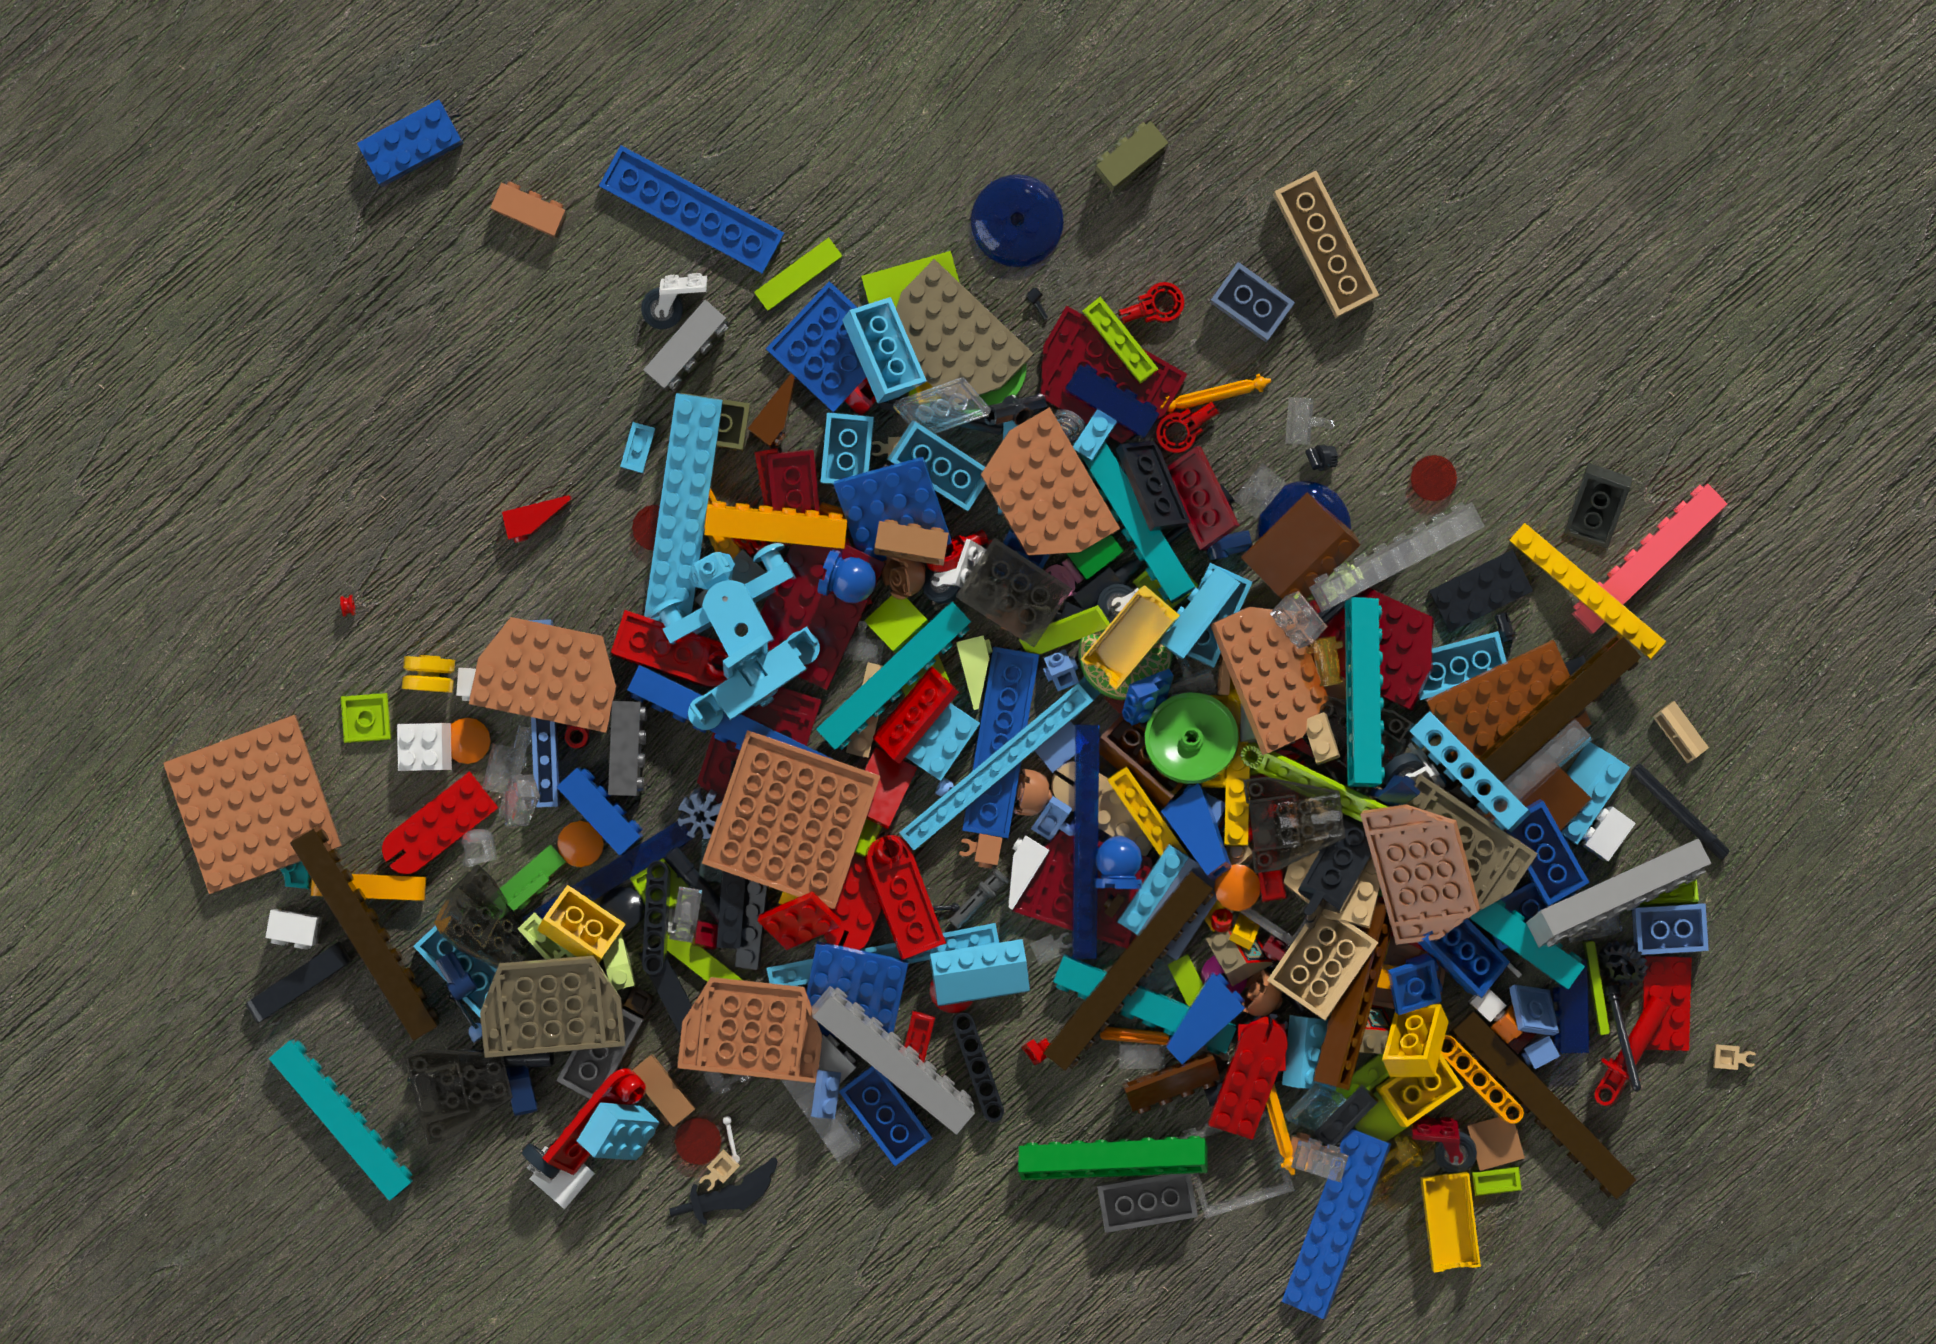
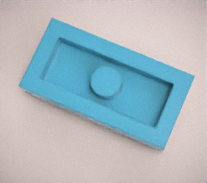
M1097 409L1074 444V450L1090 461H1093L1116 426L1117 421Z
M635 422L632 423L620 467L644 473L656 428Z

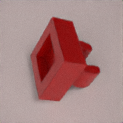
M1046 1038L1038 1043L1032 1039L1022 1045L1021 1048L1035 1066L1047 1058L1043 1051L1050 1043Z

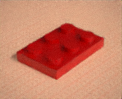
M813 891L759 914L758 922L786 950L839 928L842 921Z

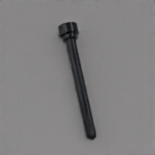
M1609 985L1603 988L1604 1000L1611 1007L1632 1090L1638 1092L1641 1089V1084L1619 1005L1620 997L1622 996L1620 986Z

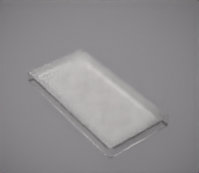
M963 377L897 400L893 405V408L908 425L913 420L934 434L985 417L991 411L990 407Z

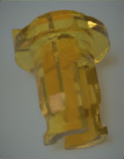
M1336 636L1311 640V646L1305 649L1306 654L1314 653L1317 673L1321 680L1320 686L1342 683L1339 675L1340 666L1337 649L1343 647V642L1336 641Z
M1399 1134L1395 1137L1397 1145L1388 1152L1384 1165L1395 1157L1399 1160V1163L1383 1174L1381 1179L1385 1183L1389 1181L1390 1177L1400 1173L1410 1164L1416 1168L1423 1164V1151L1411 1136L1405 1137Z

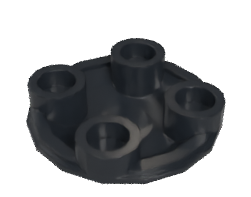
M618 887L612 889L604 895L600 902L601 908L625 923L622 932L632 929L644 919L643 899L637 891L631 888Z

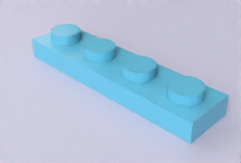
M1168 844L1142 883V889H1138L1118 919V923L1138 935L1189 856Z

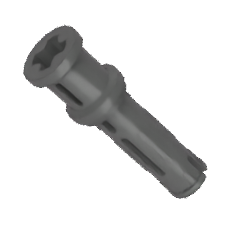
M994 867L993 873L984 882L981 881L979 883V889L949 918L950 922L960 930L989 898L996 897V892L1005 883L1008 884L1010 882L1009 879Z

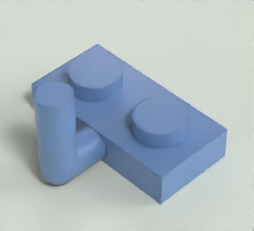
M1052 796L1031 829L1051 841L1059 829L1069 836H1074L1084 818L1076 814L1070 825L1066 823L1065 819L1072 808Z

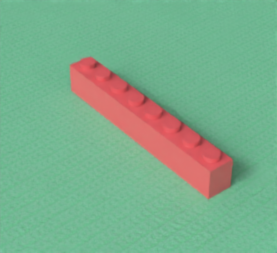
M1709 484L1703 487L1698 485L1690 493L1692 498L1687 503L1684 501L1679 503L1673 509L1675 514L1670 519L1665 517L1657 525L1659 530L1654 535L1651 533L1647 534L1640 541L1642 546L1637 551L1632 549L1623 558L1626 562L1620 567L1614 566L1606 574L1609 578L1603 584L1600 581L1597 584L1622 605L1625 604L1727 505L1726 501ZM1578 601L1573 606L1575 611L1572 615L1590 634L1596 632L1605 623L1581 601Z

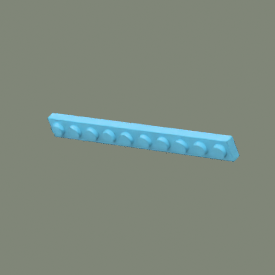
M1079 683L1076 684L900 831V835L913 850L917 849L1093 702L1091 697Z
M996 923L943 933L946 944L904 960H908V964L930 960V954L999 943ZM895 943L861 949L862 951L901 959ZM813 959L767 967L769 983L791 986L808 984Z

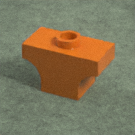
M1513 1003L1505 1010L1501 1018L1491 1026V1029L1507 1044L1523 1033V1031H1518Z

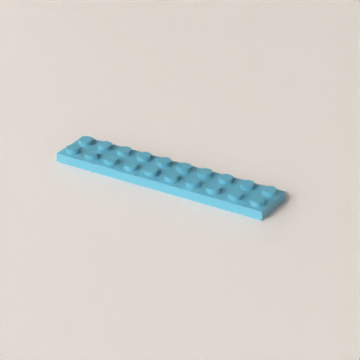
M676 393L645 617L651 618L653 609L670 599H680L682 601L677 606L682 618L693 611L696 587L693 586L688 576L691 572V566L699 561L701 556L723 400ZM660 616L656 618H651L656 621L662 622Z

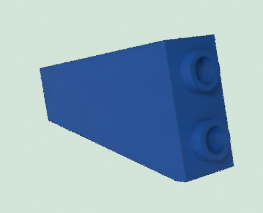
M1199 783L1187 787L1183 795L1177 799L1170 800L1161 812L1207 876L1214 881L1232 866L1206 791Z
M1212 972L1166 1044V1048L1181 1064H1184L1245 1009V1006L1242 1004L1245 1000L1237 991L1232 993L1227 988L1229 982L1221 973L1216 975Z

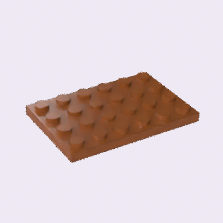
M1551 640L1427 699L1426 702L1431 713L1478 759L1570 675L1555 641ZM1585 711L1578 718L1574 717L1568 723L1569 725L1566 730L1560 734L1556 733L1550 739L1551 742L1549 744L1592 725L1587 712ZM1453 751L1450 754L1455 762L1458 758V753Z

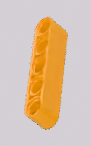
M352 874L354 886L356 889L360 888L366 898L425 900L426 877ZM312 880L311 896H322Z
M1445 1035L1444 1040H1448L1452 1044V1050L1449 1053L1441 1051L1448 1065L1504 1122L1515 1124L1521 1121L1524 1114L1521 1105L1453 1037ZM1458 1057L1467 1058L1469 1062L1467 1069L1462 1070L1458 1068L1456 1064ZM1476 1073H1480L1485 1077L1483 1086H1476L1474 1084L1473 1076ZM1492 1090H1498L1501 1093L1502 1099L1499 1103H1493L1490 1100L1489 1095ZM1509 1107H1515L1518 1110V1117L1515 1120H1510L1506 1116V1110Z

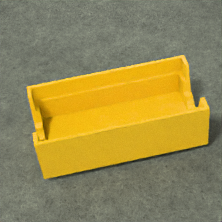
M1144 585L1134 594L1080 660L1087 666L1095 665L1102 669L1109 677V685L1117 690L1180 615Z
M1465 1171L1462 1173L1420 1177L1432 1271L1435 1273L1457 1267H1481L1469 1173Z

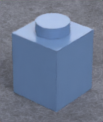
M1544 1035L1522 1047L1524 1053L1521 1056L1527 1067L1531 1065L1534 1069L1560 1057L1549 1035Z

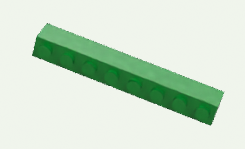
M1189 1136L1187 1139L1166 1137L1164 1140L1143 1138L1141 1141L1119 1139L1118 1142L1096 1140L1094 1143L1073 1141L1071 1144L1049 1142L1048 1145L1026 1143L1024 1146H1019L1018 1172L1021 1180L1208 1173L1207 1144L1205 1138L1199 1136Z

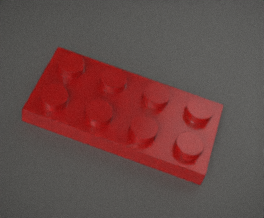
M931 666L874 734V740L894 761L900 764L959 692L937 669Z
M1644 956V959L1647 960L1645 965L1648 966V970L1643 979L1642 1012L1652 995L1671 1005L1645 1050L1689 1051L1692 958Z

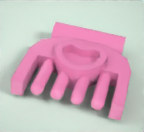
M1069 558L1062 562L1063 566L1055 564L1038 576L1040 580L1051 571V574L1041 580V583H1046L1054 576V579L1045 585L1046 589L1053 584L1055 585V587L1049 590V594L1062 588L1053 595V599H1056L1065 591L1067 592L1056 601L1057 604L1073 593L1075 582L1078 584L1085 579Z

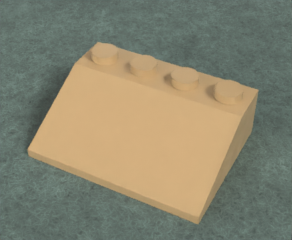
M1320 915L1314 928L1309 929L1305 924L1267 981L1326 1021L1379 942L1347 921L1332 920Z

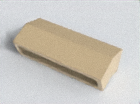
M1675 701L1669 703L1653 716L1686 763L1696 759L1709 748Z

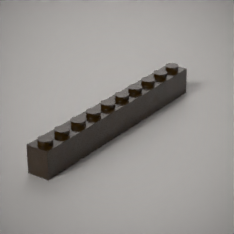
M1618 633L1484 752L1478 760L1500 782L1511 779L1516 773L1515 770L1521 764L1526 765L1533 758V754L1539 748L1542 750L1551 742L1550 739L1556 733H1562L1574 717L1578 718L1586 711V706L1591 702L1598 701L1604 695L1603 691L1609 686L1613 687L1621 680L1623 673L1627 670H1633L1639 664L1638 660L1641 656ZM1467 768L1463 772L1464 779H1470L1474 776L1473 768ZM1458 779L1454 782L1452 781L1444 788L1445 791L1473 810L1478 808L1477 804L1480 801L1474 795L1469 798L1460 789L1463 784ZM1488 784L1482 785L1479 789L1480 795H1488L1491 791V786Z
M316 825L294 838L290 844L414 1041L436 1028L439 1024L438 1019H440V1016L433 1006L430 1008L426 1001L428 997L423 988H418L415 984V975L409 967L406 968L402 963L403 956L398 948L392 947L389 942L391 938L384 927L381 929L377 923L378 916L373 908L369 909L364 902L366 900L364 893L360 888L356 889L352 882L354 878L347 868L344 869L339 862L341 857L335 848L331 849L327 842L329 841L328 835L322 828L319 829Z
M1190 870L1045 1048L1043 1054L1064 1071L1068 1067L1073 1069L1081 1059L1078 1056L1083 1049L1087 1051L1095 1042L1093 1036L1097 1031L1102 1033L1110 1023L1107 1020L1112 1013L1117 1015L1125 1005L1122 1001L1127 994L1132 996L1139 988L1137 982L1142 976L1147 978L1154 969L1152 966L1153 962L1157 958L1161 960L1169 951L1166 946L1171 940L1176 942L1184 932L1181 929L1186 922L1190 924L1198 915L1196 909L1201 903L1205 906L1213 896L1211 893L1213 887Z
M1471 1010L1452 1029L1455 1033L1453 1038L1462 1047L1466 1044L1470 1048L1471 1052L1469 1054L1478 1063L1482 1061L1488 1067L1486 1071L1495 1080L1499 1078L1504 1084L1502 1087L1511 1096L1515 1095L1520 1100L1519 1104L1526 1114L1531 1111L1536 1117L1534 1122L1543 1131L1547 1128L1553 1134L1550 1137L1551 1140L1559 1148L1563 1145L1569 1151L1566 1155L1575 1164L1580 1162L1585 1167L1583 1173L1591 1181L1596 1179L1602 1185L1599 1189L1608 1198L1613 1196L1615 1199H1618L1637 1180L1474 1011Z

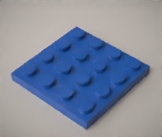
M829 281L768 345L766 350L834 413L866 378V375L842 321L849 310L858 307Z
M924 457L834 481V487L845 519H847L856 549L881 561L887 560L886 556L874 554L879 521L894 520L899 525L905 526L910 523L918 524L921 528L929 530L936 527L949 533ZM950 534L948 535L947 545L952 542Z
M817 941L806 992L810 1004L813 1006L829 986L833 989L838 987L848 996L846 999L852 1004L854 1002L858 1003L865 1009V1015L870 1019L872 1017L878 1019L883 1024L882 1029L887 1033H894L909 961ZM818 1022L822 1035L828 1036L831 1034L834 1038H837Z

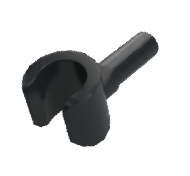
M1032 288L1027 293V298L1037 308L1042 319L1045 320L1048 316L1038 301L1043 295L1037 288Z

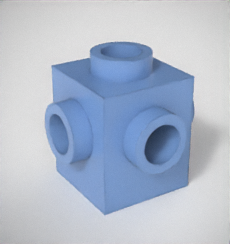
M1065 649L1044 658L1047 665L1046 668H1043L1048 682L1053 680L1057 691L1079 683L1075 670L1078 669L1073 656L1069 658Z

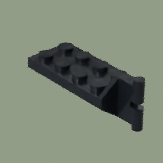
M1342 812L1298 889L1301 895L1310 900L1308 906L1304 909L1306 926L1309 929L1315 927L1324 909L1341 913L1372 857L1363 822Z

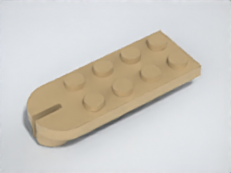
M1079 761L1067 762L1056 770L1075 783L1072 786L1053 774L1051 789L1055 798L1071 807V811L1110 836L1128 837L1140 848L1141 855L1147 856L1153 845L1112 788L1107 777ZM1159 812V814L1161 815V817H1162V818L1164 819V821L1167 823L1168 820L1165 818V816H1164L1161 812Z

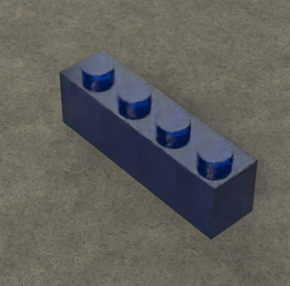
M1086 364L1085 367L1079 365L1065 391L1094 409L1102 411L1120 425L1145 439L1160 414L1156 412L1157 407L1148 401H1145L1144 404L1136 399L1138 395L1128 389L1122 391L1117 388L1118 383L1107 376L1105 379L1096 375L1098 371L1090 365Z
M1581 958L1583 960L1580 963L1585 967L1569 989L1564 988L1559 983H1557V987H1553V1001H1557V1011L1554 1012L1559 1031L1558 1034L1554 1035V1046L1558 1048L1559 1053H1589L1587 959Z

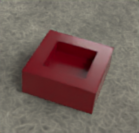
M701 921L695 922L692 945L712 950L716 949L718 925Z

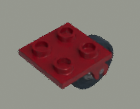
M1424 1115L1411 1124L1413 1139L1437 1141L1434 1149L1435 1159L1443 1170L1449 1173H1462L1472 1167L1477 1156L1476 1145L1470 1136L1459 1132L1457 1120L1449 1117H1441L1440 1119L1430 1118Z

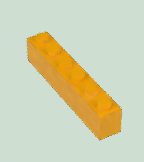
M712 501V504H707L704 535L843 549L845 547L847 519L841 513L830 512L829 516L819 515L820 512L814 510H806L804 514L796 513V509L782 508V511H773L771 506H759V509L749 508V504L736 503L735 507L726 506V502Z

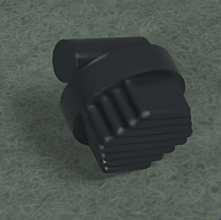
M1323 444L1305 451L1312 470L1326 471L1338 465V453L1335 446Z

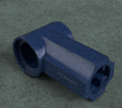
M1249 530L1228 534L1206 549L1208 560L1226 558L1231 554L1248 551L1252 547Z
M453 951L435 961L448 982L447 986L457 1002L478 990L474 980L467 971L465 972Z

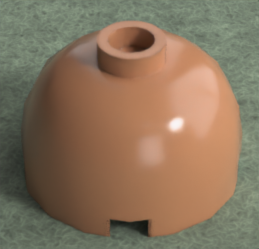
M886 556L887 560L883 561L886 565L882 571V577L885 585H890L893 590L890 592L892 596L897 599H906L919 592L925 582L926 570L924 564L918 561Z
M1022 769L1024 775H1019L1015 796V800H1018V807L1014 806V813L1034 816L1044 810L1046 803L1048 804L1052 798L1053 792L1049 790V782L1044 775L1033 770Z
M1262 970L1248 978L1245 986L1248 989L1245 996L1241 995L1245 1000L1242 1003L1245 1006L1244 1012L1256 1017H1264L1279 1009L1283 1001L1282 991L1267 981L1271 973Z

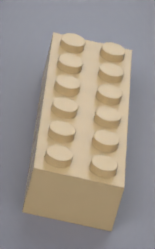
M1317 171L1274 191L1273 196L1335 319L1376 299L1379 294Z

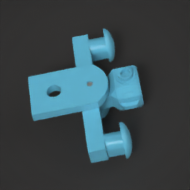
M774 543L759 550L755 554L753 562L763 561L768 572L746 584L731 580L735 563L730 554L714 552L691 566V572L688 576L694 587L708 590L703 600V607L682 618L677 608L682 601L680 599H670L656 606L651 613V618L660 616L665 626L663 631L672 645L676 643V640L691 632L699 634L713 626L728 656L760 635L764 636L767 643L773 641L774 639L755 603L776 592L775 587L790 578L792 580L796 578L789 564L784 562L779 552L785 546L781 543ZM742 623L748 626V633L743 637H739L736 634V627Z
M806 626L801 631L791 634L786 641L768 652L767 641L763 635H760L723 660L724 676L727 680L704 696H700L692 701L688 709L689 720L699 729L710 730L721 722L723 711L732 720L751 706L756 707L761 704L762 707H765L774 700L772 696L778 691L779 687L805 671L806 667L804 665L813 662L817 658L820 651L818 639Z

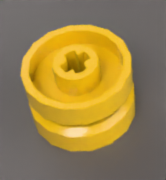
M419 655V657L404 656L403 668L407 671H417L418 674L417 676L405 675L402 678V689L453 693L454 681L451 678L440 677V673L451 674L455 672V660L441 659L440 656Z

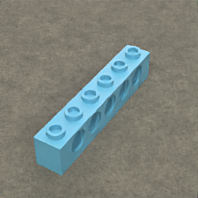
M1430 711L1410 730L1414 735L1411 740L1420 749L1425 746L1430 751L1427 756L1436 765L1441 762L1447 768L1444 773L1453 782L1458 779L1463 784L1460 789L1469 798L1474 795L1480 801L1477 806L1486 815L1491 812L1496 817L1493 822L1501 830L1504 831L1507 828L1512 832L1531 814ZM1435 735H1440L1442 738L1441 743L1438 746H1431V738ZM1453 751L1457 752V760L1453 763L1447 762V755ZM1467 768L1474 769V776L1470 779L1463 778V772ZM1485 784L1490 785V793L1486 796L1480 795V787ZM1500 801L1507 802V809L1503 812L1496 811V804Z

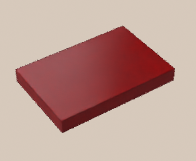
M875 748L865 771L880 775L881 777L866 819L887 829L889 828L917 767L905 761H901L899 764L888 753Z

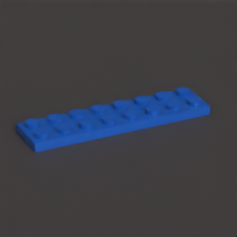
M620 145L599 184L600 188L761 274L766 270L785 234Z
M993 647L973 770L1028 725L1039 654ZM1021 762L966 807L962 831L1009 838Z
M1353 1128L1343 1137L1281 1302L1321 1319H1326L1391 1147L1390 1143Z

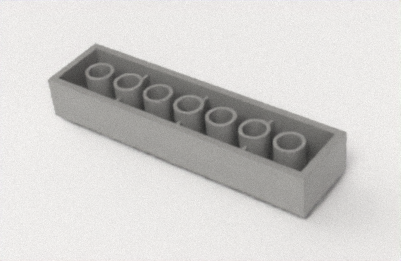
M1698 838L1539 911L1526 923L1538 947L1546 944L1548 948L1561 942V939L1565 937L1571 938L1585 928L1591 929L1599 925L1606 918L1607 920L1613 919L1620 915V912L1624 910L1630 911L1638 907L1645 900L1646 902L1652 901L1663 892L1669 893L1683 883L1689 884L1695 881L1699 876L1706 873L1705 868L1711 864V861Z
M829 986L812 1006V1017L957 1135L975 1114L974 1104L971 1101L973 1098L966 1091L961 1090L960 1092L953 1087L955 1083L946 1075L941 1077L936 1073V1067L929 1061L922 1062L918 1058L919 1054L912 1047L908 1046L905 1048L900 1043L901 1039L895 1033H887L882 1029L883 1024L875 1017L870 1019L865 1015V1009L856 1002L854 1004L846 999L848 996L838 987L833 989Z

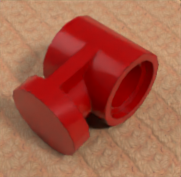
M567 725L565 733L566 743L575 749L585 747L590 739V729ZM576 730L581 731L583 734V740L579 744L571 740V735Z

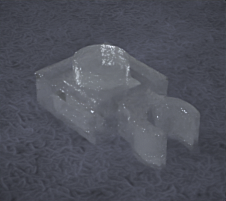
M1069 933L1061 934L1056 940H1053L1050 934L1030 943L1039 965L1059 957L1058 949L1073 946V942L1068 945L1062 943V938L1069 935Z

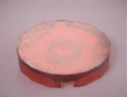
M1425 456L1417 461L1412 468L1411 486L1416 495L1424 500H1443L1455 489L1457 482L1456 469L1449 460L1442 456Z
M660 505L644 507L633 519L632 530L634 538L639 545L647 550L654 551Z
M695 1118L686 1121L680 1126L676 1133L675 1145L682 1159L690 1164L701 1165L710 1162L716 1157L721 1149L722 1139L720 1131L714 1123L707 1119Z

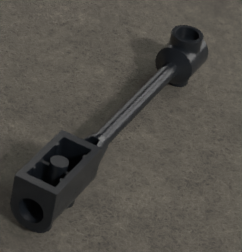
M1220 484L1224 492V495L1233 511L1234 508L1232 504L1235 503V500L1226 490V488L1222 484ZM1188 525L1175 528L1165 536V539L1170 545L1190 528ZM1137 558L1114 571L1106 565L1077 587L1071 595L1083 610L1097 606L1099 595L1106 587L1113 584L1127 585L1146 562L1145 560L1140 562ZM1114 596L1111 601L1117 597L1122 598V596Z

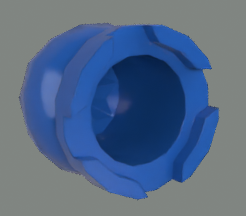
M837 550L829 552L823 566L824 569H827L824 580L819 579L818 593L828 596L833 591L839 599L848 603H858L866 600L872 594L876 585V576L871 565L861 558L848 557L843 559L842 552Z
M1115 836L1107 839L1098 848L1096 863L1102 875L1101 878H1095V888L1142 889V879H1136L1135 875L1141 869L1143 859L1141 850L1134 841L1128 837Z

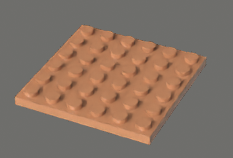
M296 715L163 763L209 894L301 862L290 842L316 825L319 829L322 828L328 835L329 841L327 842L331 849L342 847Z
M747 730L702 864L798 897L813 891L828 907L835 909L881 776Z

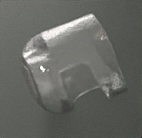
M474 829L462 836L461 845H463L465 851V859L462 860L464 868L497 860L494 836L489 830Z

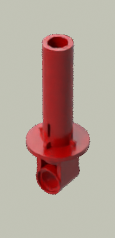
M1654 995L1651 996L1628 1036L1635 1065H1637L1671 1006ZM1622 1049L1615 1060L1609 1058L1610 1061L1605 1058L1601 1059V1062L1608 1067L1607 1072L1595 1090V1099L1601 1105H1614L1630 1080ZM1608 1088L1612 1092V1098L1610 1101L1604 1102L1601 1098V1092Z

